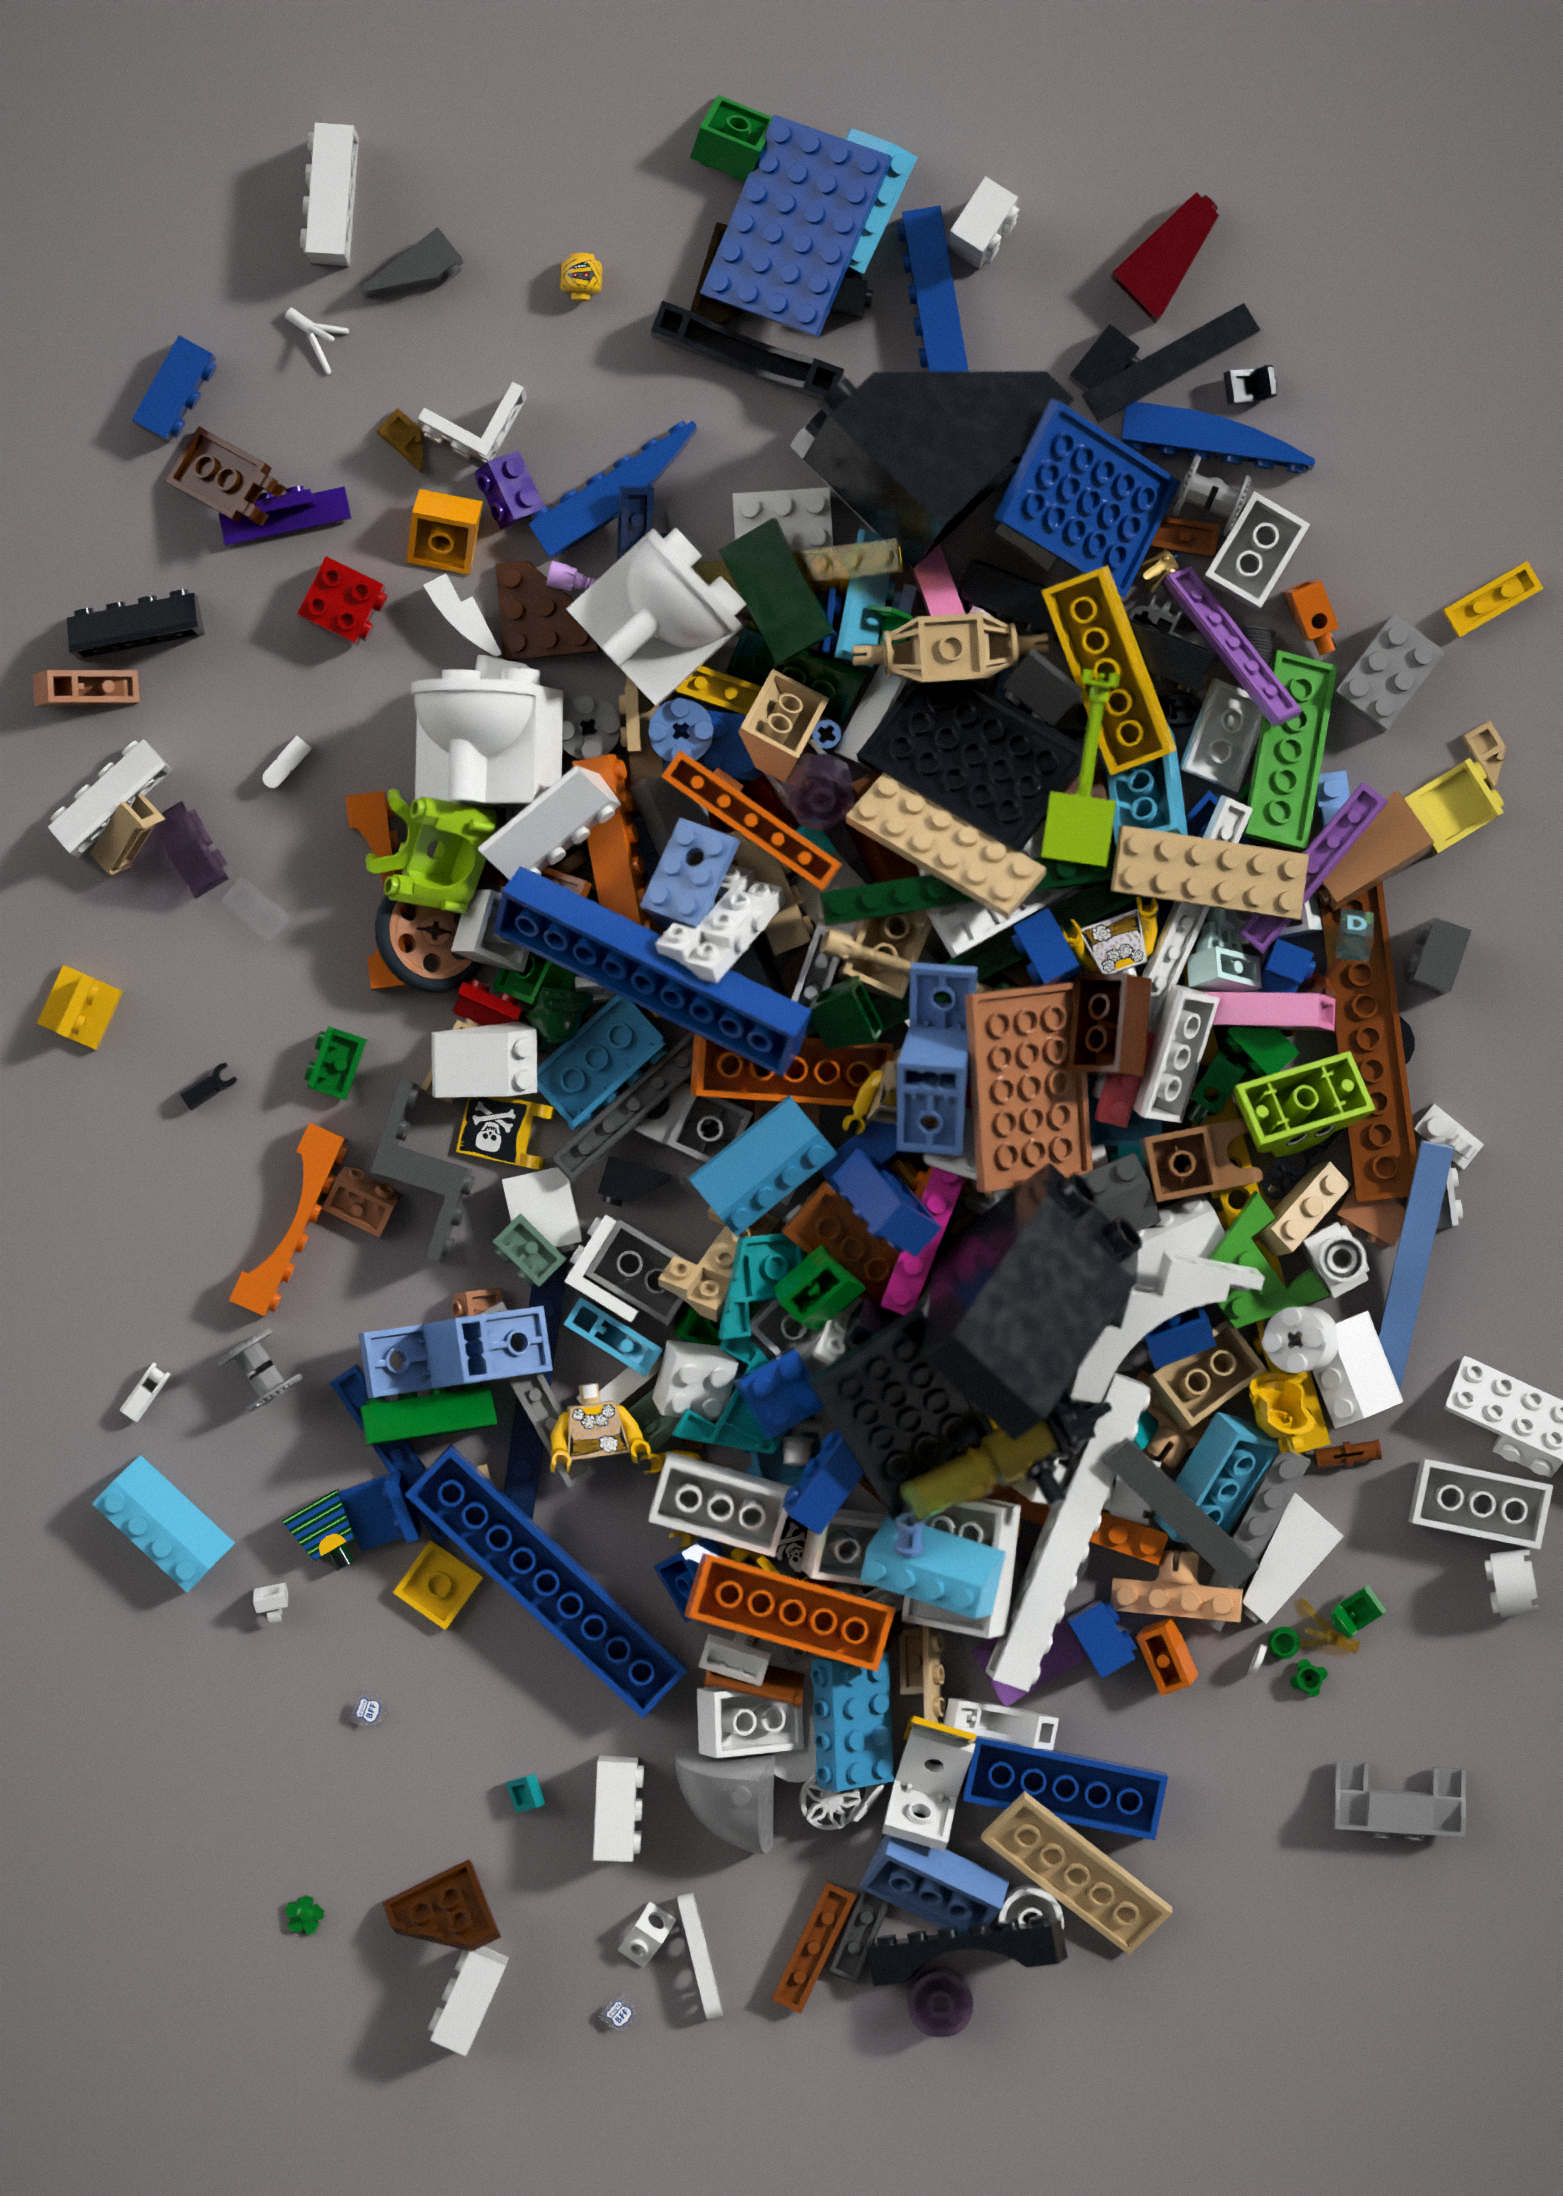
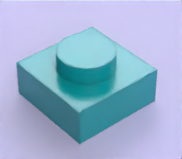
M535 1773L505 1782L516 1813L538 1808L546 1804Z

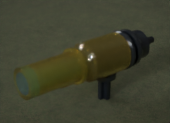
M1074 1399L1066 1404L1055 1403L1042 1422L1015 1442L999 1429L983 1437L980 1447L976 1449L969 1447L965 1450L966 1454L901 1485L900 1491L914 1520L920 1524L964 1501L970 1503L986 1494L992 1493L993 1487L996 1485L1008 1488L1026 1479L1029 1484H1037L1049 1508L1057 1507L1067 1498L1053 1475L1057 1469L1054 1463L1057 1460L1056 1456L1065 1461L1068 1459L1067 1451L1074 1455L1080 1451L1083 1443L1095 1438L1096 1434L1092 1422L1111 1412L1112 1406L1109 1402H1105L1085 1410L1078 1399Z

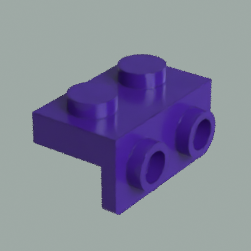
M519 450L487 461L475 471L477 485L484 493L490 506V513L493 519L497 521L501 530L508 528L514 522L532 516L545 507Z

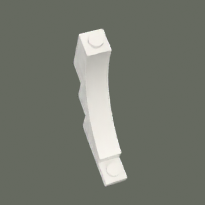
M1163 1251L1154 1288L1134 1285L1115 1313L1113 1320L1111 1319L1064 1390L1071 1398V1401L1078 1399L1082 1405L1089 1406L1091 1402L1102 1404L1114 1372L1133 1346L1148 1332L1167 1319L1191 1308L1226 1301L1230 1287L1243 1292H1249L1250 1288L1262 1290L1265 1277L1256 1268Z

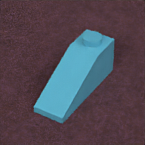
M580 1297L563 1324L645 1377L663 1351L662 1348L584 1297Z

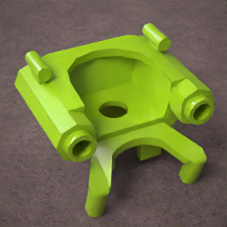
M390 789L387 794L388 803L391 809L406 822L408 829L407 840L405 843L401 842L399 851L395 855L378 857L377 854L368 853L365 858L366 869L374 874L402 869V875L393 874V876H388L385 880L384 893L389 896L390 900L465 914L469 902L474 896L487 859L478 848L494 835L497 821L495 810L421 796L419 799H415L410 807L401 798L399 790ZM439 840L434 856H428L427 848L429 844Z

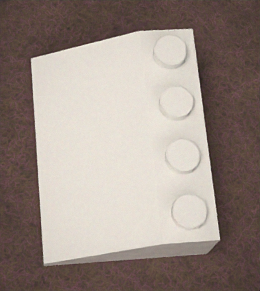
M959 1496L925 1519L926 1526L1006 1551L992 1615L973 1619L904 1596L902 1621L988 1639L1006 1635L1021 1505L992 1499Z

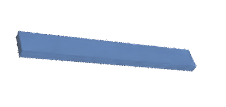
M1421 1140L1378 1333L1399 1391L1402 1386L1454 1151L1453 1146Z

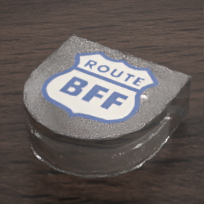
M361 1689L350 1721L368 1727L377 1726L386 1717V1702L377 1694Z
M619 1991L598 2015V2018L611 2029L623 2032L634 2026L637 2020V2009L633 2002Z

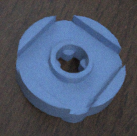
M683 698L662 704L652 715L648 730L652 748L659 757L669 763L672 762L679 750L695 761L702 758L712 744L714 732L708 712L700 704ZM687 724L689 726L687 733L690 736L686 740L682 737L676 740L673 737L675 734L674 725L682 726Z

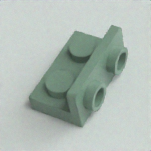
M521 1213L493 1240L497 1245L493 1251L507 1264L512 1260L520 1268L517 1272L518 1276L530 1287L534 1283L541 1287L567 1260Z

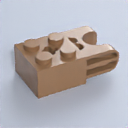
M1244 1118L1140 1138L1139 1142L1145 1173L1155 1202L1256 1183L1263 1180L1262 1170L1257 1167H1236L1229 1161L1227 1156L1229 1142L1238 1135L1249 1133ZM1177 1155H1180V1160L1185 1159L1186 1166L1181 1168L1182 1173H1179L1178 1169L1173 1167V1162L1176 1161Z

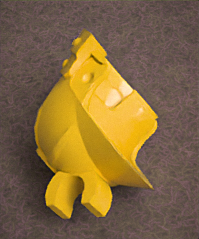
M1286 1371L1263 1372L1251 1380L1249 1387L1257 1425L1270 1437L1278 1438V1447L1282 1454L1304 1447V1441L1300 1434L1312 1430L1315 1426V1420L1303 1404L1304 1390L1301 1385L1303 1377Z

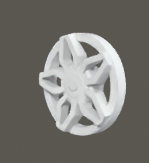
M813 1774L802 1786L799 1796L800 1809L804 1817L810 1824L823 1830H835L845 1827L859 1810L861 1802L859 1788H855L853 1791L845 1790L839 1792L821 1789L815 1783L817 1781L816 1774ZM812 1788L819 1791L817 1795H814L809 1789ZM807 1794L813 1801H816L808 1811L806 1808ZM846 1796L854 1797L853 1800L843 1801V1798ZM852 1806L849 1813L845 1816L844 1810L841 1807L848 1808ZM820 1808L822 1810L821 1813L812 1817L816 1809ZM837 1811L840 1815L839 1821H836L833 1817V1813ZM827 1813V1817L832 1823H823L818 1820L823 1819Z

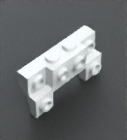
M731 864L717 892V895L722 896L721 900L696 929L673 923L656 942L658 953L677 960L700 979L717 983L786 903L782 887L756 881L753 870Z

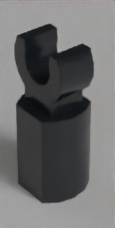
M220 1063L214 1069L212 1076L208 1077V1075H205L180 1092L181 1097L191 1111L219 1093L217 1089L220 1087H231L238 1081L235 1076L228 1081L221 1079V1071L228 1067L227 1063Z

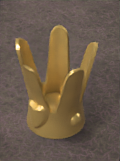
M1163 549L1154 558L1142 562L1136 576L1143 574L1145 580L1150 579L1145 585V591L1151 589V593H1153L1163 582L1166 575L1179 570L1175 558L1180 553L1172 556L1167 549Z

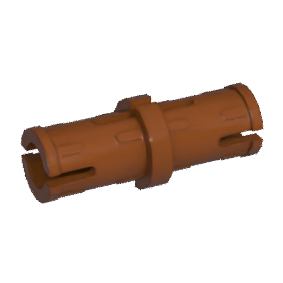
M1378 1439L1350 1444L1349 1441L1342 1442L1341 1446L1314 1449L1317 1469L1346 1465V1468L1353 1467V1463L1382 1460ZM1360 1451H1362L1361 1454L1347 1455V1456H1341V1457H1335V1458H1334V1455H1340V1454H1347V1453H1353V1452H1360Z

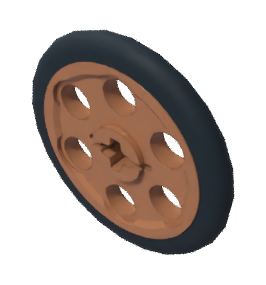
M385 895L377 911L375 938L380 956L388 969L400 981L414 989L425 992H446L461 987L462 982H469L479 972L483 963L475 962L466 957L462 960H457L452 956L451 947L458 928L454 923V914L456 912L411 904L415 908L416 915L412 921H408L401 915V907L404 902L390 900L389 896ZM434 924L435 930H439V932L444 934L432 939V934L422 929L429 928ZM401 935H407L413 942V948L409 953L401 951L398 947V939ZM426 955H433L437 959L438 968L435 972H428L424 968L423 960Z

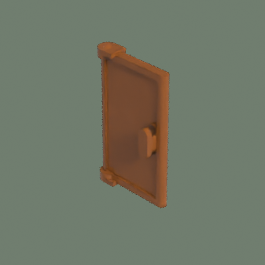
M769 1661L761 1686L707 1670L703 1682L704 1687L707 1688L713 1686L792 1704L794 1708L800 1709L803 1703L802 1687L805 1674L769 1666Z

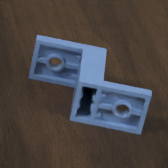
M679 818L639 905L664 929L663 934L673 923L696 929L715 907L714 899L740 844L737 838ZM696 852H703L704 859L702 863L698 866H690L689 860L691 856Z
M912 962L910 1027L897 1063V1150L960 1156L963 1154L965 1089L970 1076L965 994L977 993V967ZM945 991L950 994L952 1000L947 1003L940 1002L936 999L935 993ZM927 1115L934 1116L939 1121V1124L933 1127L928 1126L923 1122L922 1118Z
M544 1306L459 1317L428 1324L359 1334L368 1398L553 1371ZM513 1334L519 1335L522 1339V1348L519 1352L511 1348L510 1339ZM393 1352L398 1353L402 1359V1365L399 1370H394L390 1366L389 1358Z

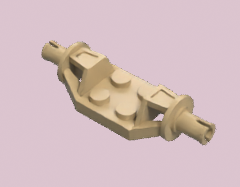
M985 613L920 616L892 632L884 631L881 644L852 645V655H866L854 656L852 662L853 666L882 664V667L885 668L886 676L895 674L919 683L982 680L1008 667L1016 669L1020 655H1028L1032 648L1039 654H1048L1049 644L1035 645L1047 643L1048 635L1043 633L1019 636L1016 633L1014 623L1006 624ZM988 632L1005 634L1007 637L988 636ZM911 637L909 641L891 644L893 641Z

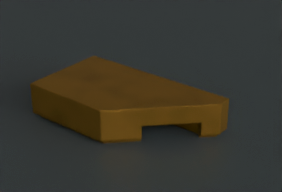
M397 408L377 429L376 433L421 473L424 470L422 430Z

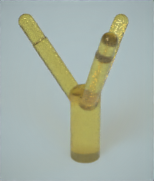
M1305 1598L1300 1599V1603L1325 1631L1305 1628L1304 1632L1318 1639L1300 1641V1648L1330 1644L1352 1653L1358 1651L1360 1641L1352 1638L1347 1639L1344 1635L1334 1632Z

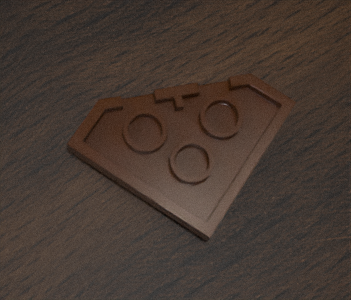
M529 561L496 564L503 659L516 661L600 652V645L566 610L574 602L573 598L564 590L546 586L547 577Z
M470 1859L382 1902L389 1923L396 1934L471 1952L501 1938L479 1877Z

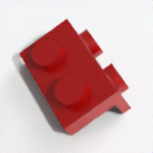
M472 979L470 984L462 982L458 991L459 997L453 1008L454 1014L465 1019L468 1018L481 1026L519 1022L522 1016L521 1013L524 1012V1009L518 1006L519 999L503 992L500 998L488 993L490 986Z

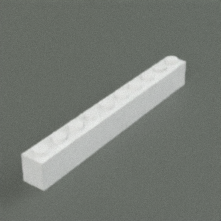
M1114 1372L1102 1404L1109 1402L1112 1406V1411L1092 1422L1096 1437L1083 1443L1080 1451L1071 1456L1067 1466L1070 1471L1062 1489L1067 1499L1061 1502V1505L1050 1508L1009 1610L1006 1635L999 1636L985 1670L993 1680L1029 1692L1031 1684L1037 1682L1041 1670L1039 1664L1043 1654H1047L1051 1648L1053 1641L1051 1635L1054 1627L1061 1622L1064 1616L1066 1597L1068 1593L1073 1592L1076 1586L1078 1567L1080 1563L1085 1562L1089 1553L1088 1543L1091 1535L1100 1526V1513L1103 1505L1110 1500L1113 1494L1114 1486L1112 1483L1116 1473L1105 1464L1103 1458L1126 1437L1131 1441L1136 1437L1138 1418L1141 1411L1144 1412L1150 1402L1149 1391L1151 1388L1144 1383ZM1093 1402L1091 1408L1094 1407V1406H1096V1405H1098V1404H1100V1403H1094V1402Z

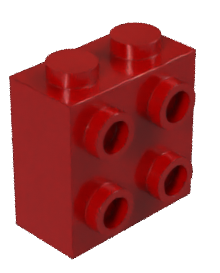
M325 556L297 615L299 618L358 646L360 640L366 641L371 633L374 624L370 620L374 612H380L387 600L388 595L384 593L386 587L384 584Z

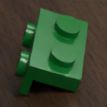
M328 1026L326 1032L320 1031L315 1045V1049L320 1050L316 1062L310 1061L304 1080L309 1081L307 1088L347 1101L367 1039Z

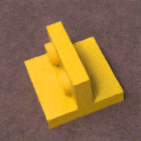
M63 964L37 1024L97 1050L124 991Z

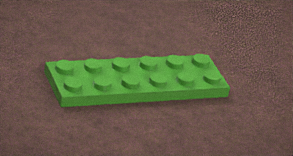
M1281 650L1273 653L1271 670L1302 711L1299 717L1276 727H1273L1263 714L1247 804L1253 810L1242 833L1243 837L1300 852L1307 849L1338 666Z

